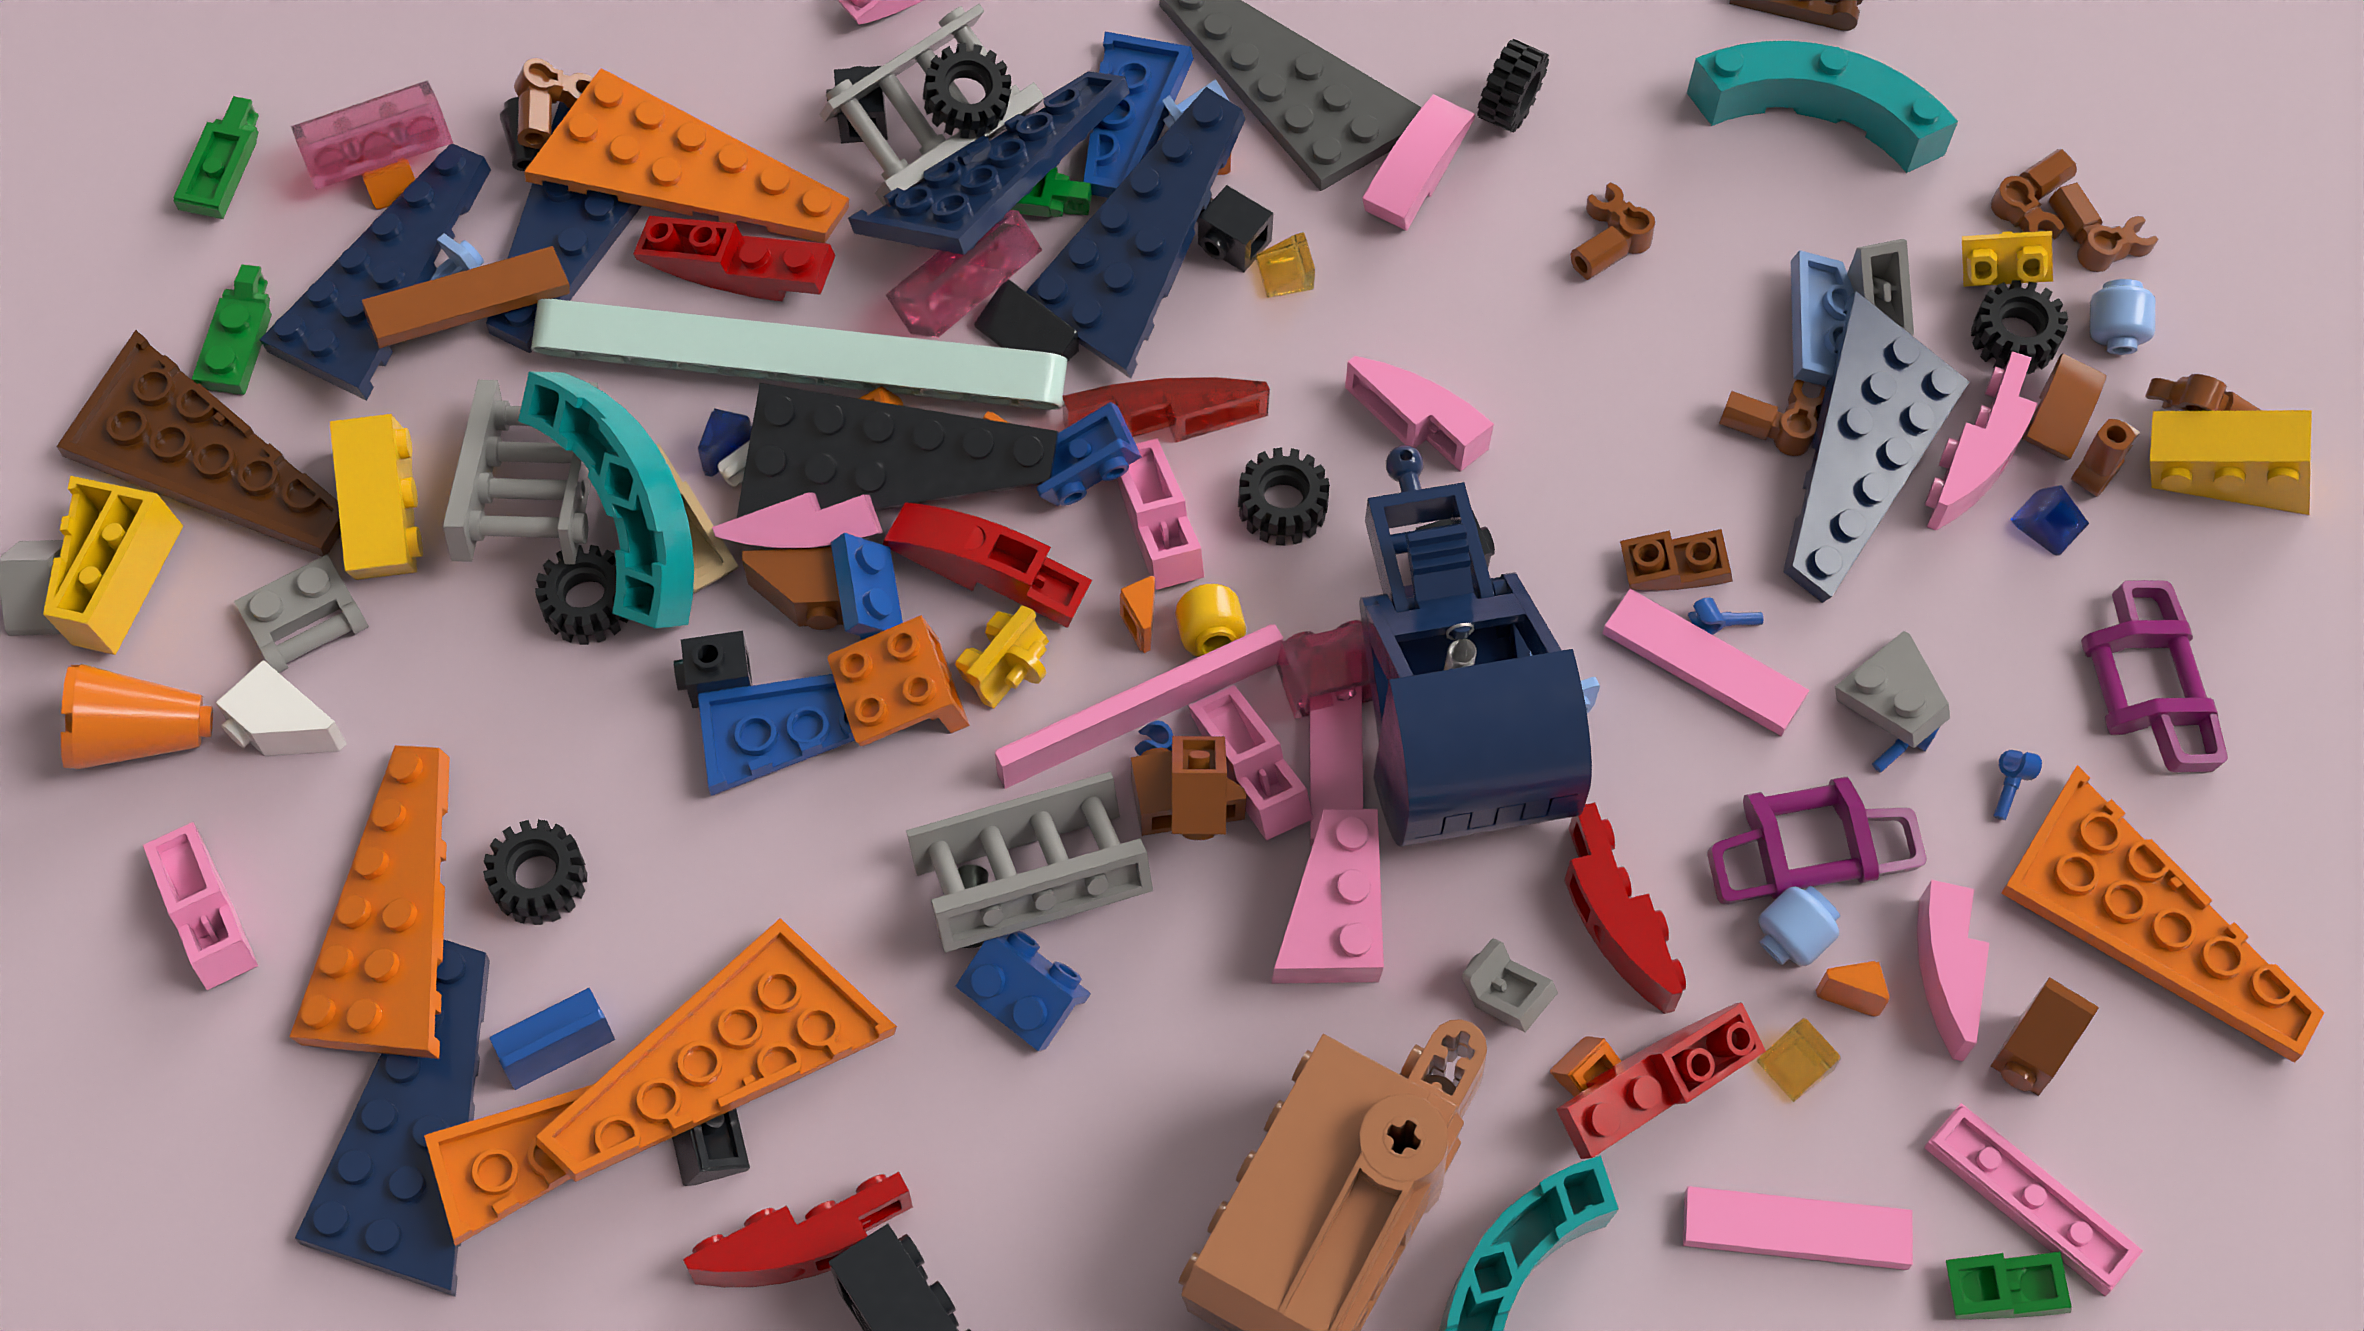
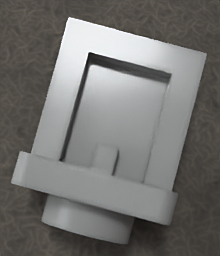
M1494 938L1489 941L1480 953L1470 960L1467 969L1462 974V979L1476 1008L1523 1032L1530 1028L1558 994L1553 980L1512 961L1504 943Z

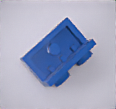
M1109 402L1059 432L1052 478L1036 487L1040 498L1056 506L1071 505L1084 498L1087 494L1086 490L1102 480L1110 481L1124 475L1129 470L1131 463L1142 458L1117 405Z
M843 533L831 541L845 632L860 636L861 640L903 623L890 547L847 533Z
M1021 931L984 941L955 987L1037 1051L1046 1050L1075 1005L1084 1004L1091 993L1079 984L1082 978L1077 972L1061 962L1055 961L1051 963L1037 952L1040 948L1039 944Z

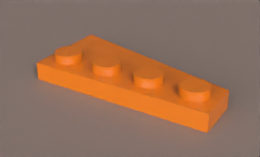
M592 1085L424 1135L455 1246L571 1179L536 1144V1135Z

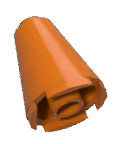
M84 664L71 665V667L68 666L61 707V714H65V732H61V757L64 768H74L77 770L199 748L202 737L212 736L213 706H203V696L200 694Z

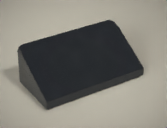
M1006 279L999 286L974 323L975 328L1002 348L1053 353L1066 357L1067 362L1079 352L1077 331L1010 279Z
M736 1108L672 1137L684 1186L702 1184L746 1172L750 1169Z

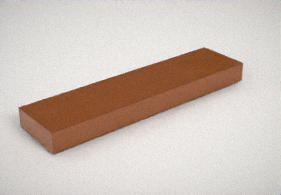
M553 246L366 298L362 300V306L379 348H383L536 304L540 299H553L570 294V286Z

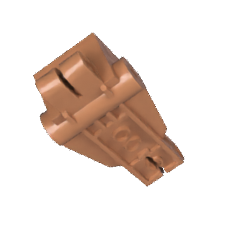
M1462 1019L1449 1020L1439 1025L1431 1035L1425 1048L1417 1044L1413 1047L1400 1074L1322 1034L1313 1052L1307 1050L1298 1063L1292 1076V1081L1295 1084L1285 1102L1279 1100L1269 1115L1264 1127V1131L1268 1133L1257 1152L1251 1150L1245 1158L1236 1176V1181L1239 1182V1185L1228 1203L1223 1201L1216 1210L1207 1229V1232L1211 1235L1201 1253L1194 1252L1182 1271L1178 1283L1183 1285L1181 1296L1187 1311L1222 1331H1361L1423 1214L1429 1212L1439 1200L1444 1175L1461 1145L1458 1135L1464 1126L1462 1118L1476 1094L1483 1077L1487 1045L1482 1031L1472 1022ZM1457 1056H1460L1461 1058L1455 1065L1453 1082L1445 1077L1447 1062H1453Z

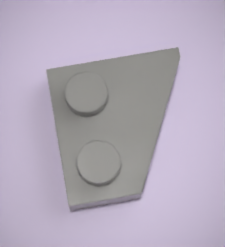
M1906 631L1899 634L1835 686L1838 702L1913 748L1950 719L1949 703L1914 640Z

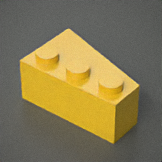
M2312 410L2153 411L2150 447L2151 488L2310 515Z
M392 414L329 421L345 572L355 580L416 573V558L423 556V543L420 529L415 527L414 508L418 506V496L412 472V442L408 428H403Z
M70 476L68 490L72 494L68 516H62L59 530L64 535L60 557L53 560L43 615L71 645L116 655L178 538L183 525L157 493Z

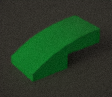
M2061 1252L2004 1258L2003 1253L1946 1260L1956 1319L2019 1318L2071 1313L2072 1306Z

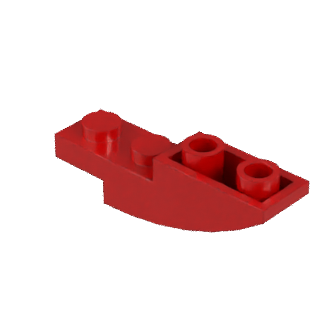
M650 215L633 253L636 260L693 283L748 297L783 302L787 291L821 295L836 256L831 245L827 243L743 236L735 223Z
M905 503L882 545L890 547L892 551L971 591L974 590L977 583H980L1066 628L1069 627L1092 582V579L1048 558L1051 547L1036 539L974 515L931 505Z
M1596 802L1585 804L1582 814L1572 817L1568 828L1578 858L1570 860L1564 881L1574 907L1586 930L1619 975L1645 1000L1662 1013L1674 1012L1683 991L1686 990V978L1680 961L1678 959H1671L1666 944L1669 940L1666 918L1661 910H1654L1649 893L1631 897L1632 888L1627 870L1623 866L1617 867L1612 852L1615 849V836L1611 823L1608 819L1601 820Z
M1735 1003L1678 1030L1585 1083L1588 1089L1559 1106L1556 1110L1580 1159L1593 1158L1671 1106L1687 1104L1766 1052L1743 1003Z
M897 1172L889 1177H886L885 1174H880L867 1179L856 1188L855 1195L837 1204L831 1200L817 1205L805 1215L806 1220L799 1224H796L787 1205L776 1211L774 1208H766L751 1215L744 1222L745 1227L726 1237L722 1234H717L702 1240L692 1249L693 1254L684 1258L683 1261L694 1283L697 1285L724 1288L760 1287L814 1277L831 1271L828 1261L868 1236L867 1231L913 1208L910 1192L900 1172Z

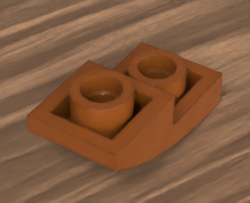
M2062 353L2039 396L2041 401L2022 439L2065 461L2071 459L2092 416L2107 375Z
M1722 529L1675 539L1671 538L1669 530L1620 541L1629 587L1632 590H1678L1733 582Z

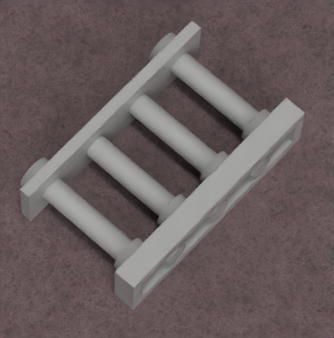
M977 4L967 12L961 6L954 9L938 22L942 28L854 85L847 79L825 95L829 101L819 114L823 121H828L842 111L884 170L881 176L885 181L875 192L883 206L886 205L884 195L897 187L906 190L917 186L925 181L923 176L925 170L978 139L974 130H970L968 139L960 138L961 129L947 140L943 134L937 136L896 76L917 62L926 74L927 69L930 68L931 60L935 57L934 51L954 38L958 44L966 43V52H972L974 44L981 45V55L986 56L988 52L971 29L984 13V9L980 4ZM952 81L949 85L951 96L959 102L969 104L958 86ZM1034 82L1021 91L1016 85L1010 87L1012 90L1003 120L999 119L998 127L992 132L986 127L984 136L990 140L1006 129L1004 122L1017 114L1025 117L1034 111L1043 98H1045ZM879 86L922 146L919 151L923 156L911 164H908L905 159L899 160L858 101Z
M498 380L477 381L443 523L451 561L472 562L477 541H483L485 536L559 538L564 564H575L578 545L586 544L588 538V517L585 510L591 481L588 478L589 470L573 451H566L558 443L502 442V430L508 431L510 426L528 425L518 421L521 406H510L509 401H502ZM587 382L593 385L594 387L598 388V383ZM502 462L571 463L568 480L494 478L492 474L493 468L500 467ZM493 498L563 500L560 517L486 516L484 512L485 503H492Z
M1111 771L906 830L917 876L935 871L944 896L931 899L939 938L945 953L1153 891L1147 851L1141 838L1120 844L1110 822L1111 819L1120 817L1114 778ZM1089 826L1099 850L1069 859L1059 834ZM1038 841L1048 865L1017 874L1008 849ZM987 856L996 881L965 889L956 864Z

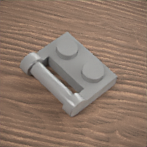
M328 554L234 601L267 663L278 673L288 669L286 663L351 630L354 634H357L369 627ZM341 609L342 612L278 645L275 644L276 641Z

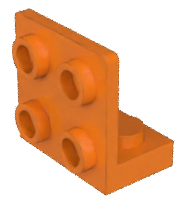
M922 615L828 655L827 659L850 728L859 746L870 744L928 718L932 721L939 718L950 733L970 726L940 640Z

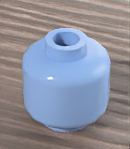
M2117 279L2104 283L2103 289L2094 293L2090 301V337L2096 343L2107 346V352L2111 354L2125 355L2135 353L2138 345L2150 341L2154 336L2155 296L2149 290L2143 288V284L2137 280Z
M1796 886L1790 887L1760 914L1758 923L1765 937L1759 943L1781 965L1790 959L1797 965L1807 966L1817 959L1838 938L1839 928L1836 920L1840 917V914L1814 887L1808 886L1805 890Z

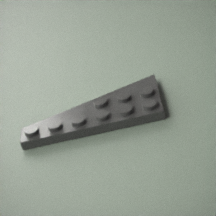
M1159 0L1161 9L1320 191L1390 152L1407 126L1422 108L1242 0Z

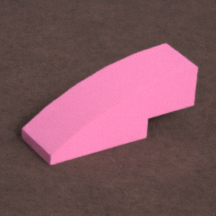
M1433 94L1393 146L1362 197L1365 211L1407 231L1426 196L1431 197L1474 121L1475 114Z
M1354 356L1348 361L1345 388L1406 446L1416 448L1427 440L1460 472L1489 450L1494 423L1472 405L1449 390L1413 372L1384 362Z
M1158 438L1137 443L1136 446L1142 458L1131 463L1129 470L1124 475L1118 477L1117 481L1150 576L1155 577V589L1158 590L1204 578L1201 546L1187 517L1185 499Z
M809 492L712 527L715 537L748 545L774 548L822 547L831 545V541L843 533L863 539L883 533L870 495H861L821 510L816 494Z
M1235 685L1188 705L1190 714L1202 736H1225L1227 778L1245 788L1246 812L1266 841L1313 819L1307 788L1283 759L1280 742Z
M194 822L144 844L143 848L167 912L178 929L190 964L206 990L257 967V961L236 911Z
M1931 880L1919 899L1917 922L1919 966L1926 998L1937 1029L1952 1059L1964 1061L1977 1043L1989 943L1968 938L1974 889Z

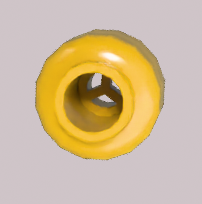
M1202 584L1184 593L1177 602L1175 617L1184 648L1194 656L1200 657L1244 637L1247 628L1238 596L1229 587L1220 584Z

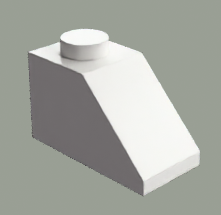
M264 660L216 702L226 718L221 727L229 737L242 748L249 743L252 744L264 756L340 751L347 745L335 721Z

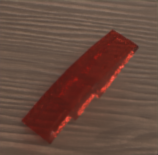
M1220 377L1159 378L1111 384L1063 395V423L1065 428L1109 402H1112L1119 407L1132 437L1169 427L1176 443L1268 416L1270 389L1265 381Z

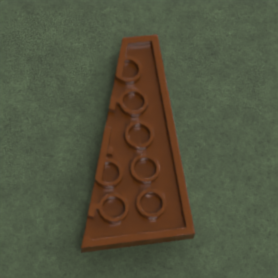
M137 330L134 331L56 446L65 458L321 557L329 554L341 534L338 500L306 473H301L284 458L279 450L270 443L264 442L253 432L247 423L201 384H196L186 376L175 362L153 348L148 340Z

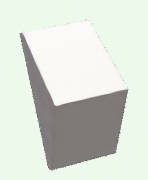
M1898 239L1857 247L1847 273L1854 292L1857 291L1904 330L1914 335L1907 240Z
M63 540L19 541L0 557V598L5 631L8 635L61 634L43 615L53 560L60 557Z

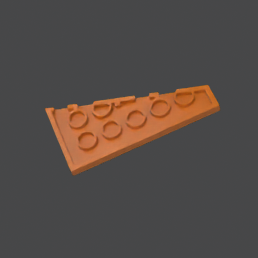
M600 68L524 171L525 182L543 185V181L568 185V191L587 194L588 190L616 195L618 201L690 216H693V212L719 216V222L737 224V221L763 225L766 226L768 232L826 243L849 209L848 197Z
M394 746L289 1036L300 1045L439 1059L440 1041L434 1035L435 1015L441 1014L442 995L436 991L437 967L443 962L445 886L440 883L441 862L446 861L447 843L441 837L442 817L448 813L450 757L440 748Z
M2077 765L2001 894L2295 1063L2303 1055L2325 1012L2277 964H2268L2246 942L2249 936L2235 922L2229 925L2210 906L2212 899L2152 839H2144L2123 818L2126 813L2112 799L2107 802L2088 783L2090 777Z
M779 918L536 1135V1144L571 1179L577 1182L895 1035L897 1026Z

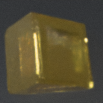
M1304 232L1295 234L1256 255L1257 265L1267 298L1314 289L1315 266Z
M1802 1018L1757 1059V1062L1787 1096L1795 1102L1832 1073L1841 1057L1806 1018Z

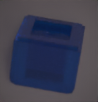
M715 408L714 411H711L698 446V453L705 476H715L719 472V462L750 440L752 426L748 416Z
M2062 485L2036 491L2010 519L2019 530L2055 556L2061 555L2089 525L2087 519Z

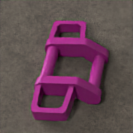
M2164 580L2124 581L2112 593L2119 624L2089 633L2081 639L2085 656L2092 658L2109 713L2105 716L2108 732L2111 735H2125L2151 726L2164 764L2169 771L2213 772L2227 761L2228 755L2214 699L2207 698L2189 643L2193 639L2192 631L2175 590L2170 582ZM2133 598L2154 599L2158 603L2164 620H2139ZM2125 648H2169L2185 698H2155L2128 706L2112 653L2122 651ZM2199 725L2206 754H2186L2180 747L2173 726Z
M1848 777L1831 779L1829 785L1777 795L1764 796L1762 792L1744 795L1743 807L1746 820L1752 831L1719 841L1712 845L1707 852L1716 896L1721 904H1732L1768 896L1777 899L1786 889L1795 886L1804 889L1808 886L1815 887L1857 879L1860 883L1877 881L1879 876L1916 870L1925 865L1927 861L1915 812L1907 807L1865 809L1860 796ZM1833 806L1840 820H1842L1851 858L1789 870L1775 816ZM1898 821L1901 823L1910 853L1909 859L1878 864L1868 822ZM1757 841L1767 885L1734 890L1729 885L1723 860L1724 851Z

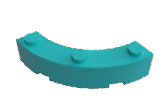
M1761 41L1739 44L1695 58L1687 89L1688 96L1711 126L1742 116L1765 113L1766 108L1774 107L1793 108L1796 114L1819 118L1835 124L1844 120L1866 131L1865 138L1884 150L1906 173L1945 156L1958 124V120L1938 99L1899 71L1859 53L1811 42Z
M529 371L518 421L549 436L566 451H573L588 468V478L599 495L606 515L614 519L620 550H615L617 575L612 614L655 629L688 625L694 586L693 544L681 493L657 445L641 424L623 406L593 385L564 372Z
M1601 1155L1573 1164L1545 1178L1538 1186L1524 1194L1513 1205L1511 1204L1484 1234L1459 1274L1446 1303L1439 1331H1504L1508 1314L1520 1287L1530 1273L1550 1254L1566 1243L1608 1225L1619 1208Z

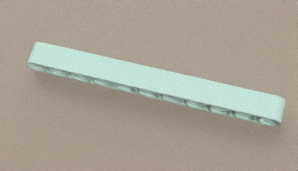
M557 299L538 300L531 350L537 353L556 357L873 391L883 386L895 394L1042 410H1058L1062 408L1067 367L1066 357L1047 352Z

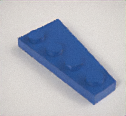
M1105 31L1103 41L1105 51L1103 62H1100L1099 73L1125 76L1130 93L1114 108L1111 114L1107 115L1093 128V133L1090 134L1083 182L1091 184L1092 195L1109 198L1157 143L1165 125L1163 119L1170 114L1162 100L1170 95L1175 102L1194 59L1190 46Z
M833 674L698 694L708 788L711 796L855 741Z

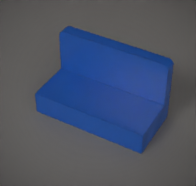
M590 987L489 1037L499 1057V1062L515 1090L616 1040Z

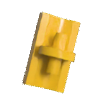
M2003 231L2002 234L1962 236L1963 287L1998 285L2003 282L2011 284L2012 280H2021V283L2053 282L2052 231L2022 233Z
M1022 605L1014 615L997 611L986 624L985 634L990 644L984 652L973 647L966 648L955 661V666L962 679L974 687L984 705L993 709L1011 688L1016 689L1023 679L1039 684L1047 674L1045 667L1039 660L1047 651L1045 646L1049 640L1037 626L1034 610Z

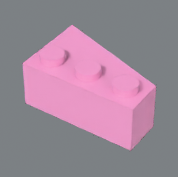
M1378 809L1323 810L1274 967L1271 984L1379 982L1384 968Z

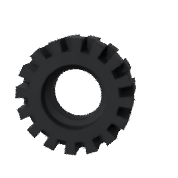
M1516 39L1510 40L1507 46H1504L1500 58L1496 59L1492 73H1489L1487 77V85L1483 88L1482 98L1478 103V118L1507 131L1516 132V129H1519L1522 125L1523 118L1526 119L1528 116L1529 108L1531 105H1534L1535 96L1542 87L1543 83L1541 81L1547 73L1546 67L1549 64V54Z
M966 43L957 44L956 53H953L949 46L942 50L941 58L935 55L931 60L930 68L927 69L923 88L924 109L927 115L933 113L931 122L936 127L944 122L946 124L944 133L951 136L955 128L961 129L960 138L968 139L970 130L975 131L977 138L984 136L986 127L992 132L998 127L999 119L1003 120L1007 111L1012 90L1010 89L1012 83L1011 75H1005L1007 66L1003 60L995 64L997 56L995 52L989 50L986 56L981 55L982 46L974 44L972 52H966ZM969 78L983 86L985 97L979 103L965 104L951 96L949 85L955 79Z
M2012 280L2009 289L2005 282L1996 286L1995 291L1990 290L1985 295L1971 328V336H1975L1972 343L1974 349L1984 348L1980 357L1985 362L1993 357L1996 359L1993 368L1996 366L2002 369L2003 365L2007 364L2013 351L2031 357L2026 374H2031L2035 372L2037 366L2042 370L2048 365L2050 359L2053 360L2067 332L2068 326L2065 324L2068 320L2067 311L2060 312L2063 303L2059 298L2052 302L2049 300L2053 292L2045 287L2040 294L2035 291L2038 283L2029 282L2025 289L2021 288V280ZM2018 318L2024 320L2035 329L2037 335L2034 337L2015 335L2004 327L2002 319Z
M1282 447L1273 448V458L1270 459L1266 451H1263L1257 455V464L1250 460L1246 464L1245 473H1241L1238 496L1240 519L1242 522L1247 521L1246 529L1252 535L1260 529L1259 540L1268 543L1271 535L1277 536L1276 545L1285 546V538L1288 536L1292 537L1293 544L1301 543L1303 532L1311 538L1316 534L1317 525L1322 527L1325 521L1329 500V479L1325 478V469L1321 464L1314 468L1315 458L1307 454L1303 461L1300 460V450L1291 448L1290 456H1283ZM1288 485L1298 489L1303 499L1295 507L1279 508L1269 504L1264 494L1270 487Z
M578 545L575 564H564L562 550L557 552L558 563L555 564L548 559L543 564L546 575L538 573L536 579L538 588H535L537 601L550 630L555 635L560 632L562 639L570 643L574 635H576L580 645H589V635H595L598 643L605 641L606 638L603 631L607 629L615 636L621 631L618 620L627 623L629 619L612 614L617 575L614 553L606 550L602 555L599 546L590 545L589 553H584L582 545ZM597 582L604 587L603 597L593 605L572 607L566 602L568 591L580 583Z
M538 819L537 828L533 829L529 820L519 822L522 831L517 834L509 826L502 831L506 840L502 843L495 838L490 844L494 854H485L484 864L487 868L486 871H483L484 879L496 904L498 903L505 915L509 916L512 913L515 921L523 924L526 917H530L533 925H542V916L549 914L552 922L561 919L558 910L564 907L570 913L576 907L573 897L576 896L582 899L585 892L582 882H587L588 873L584 866L586 864L575 839L571 834L567 836L564 828L558 824H555L553 829H551L547 820ZM536 856H545L555 862V874L545 885L528 889L516 882L517 869L526 860Z

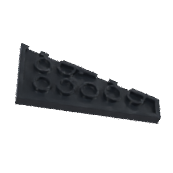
M760 383L737 518L808 492L816 494L821 510L861 495H870L875 511L903 507L905 503L941 501L957 498L958 496L1040 485L1052 478L1059 432Z

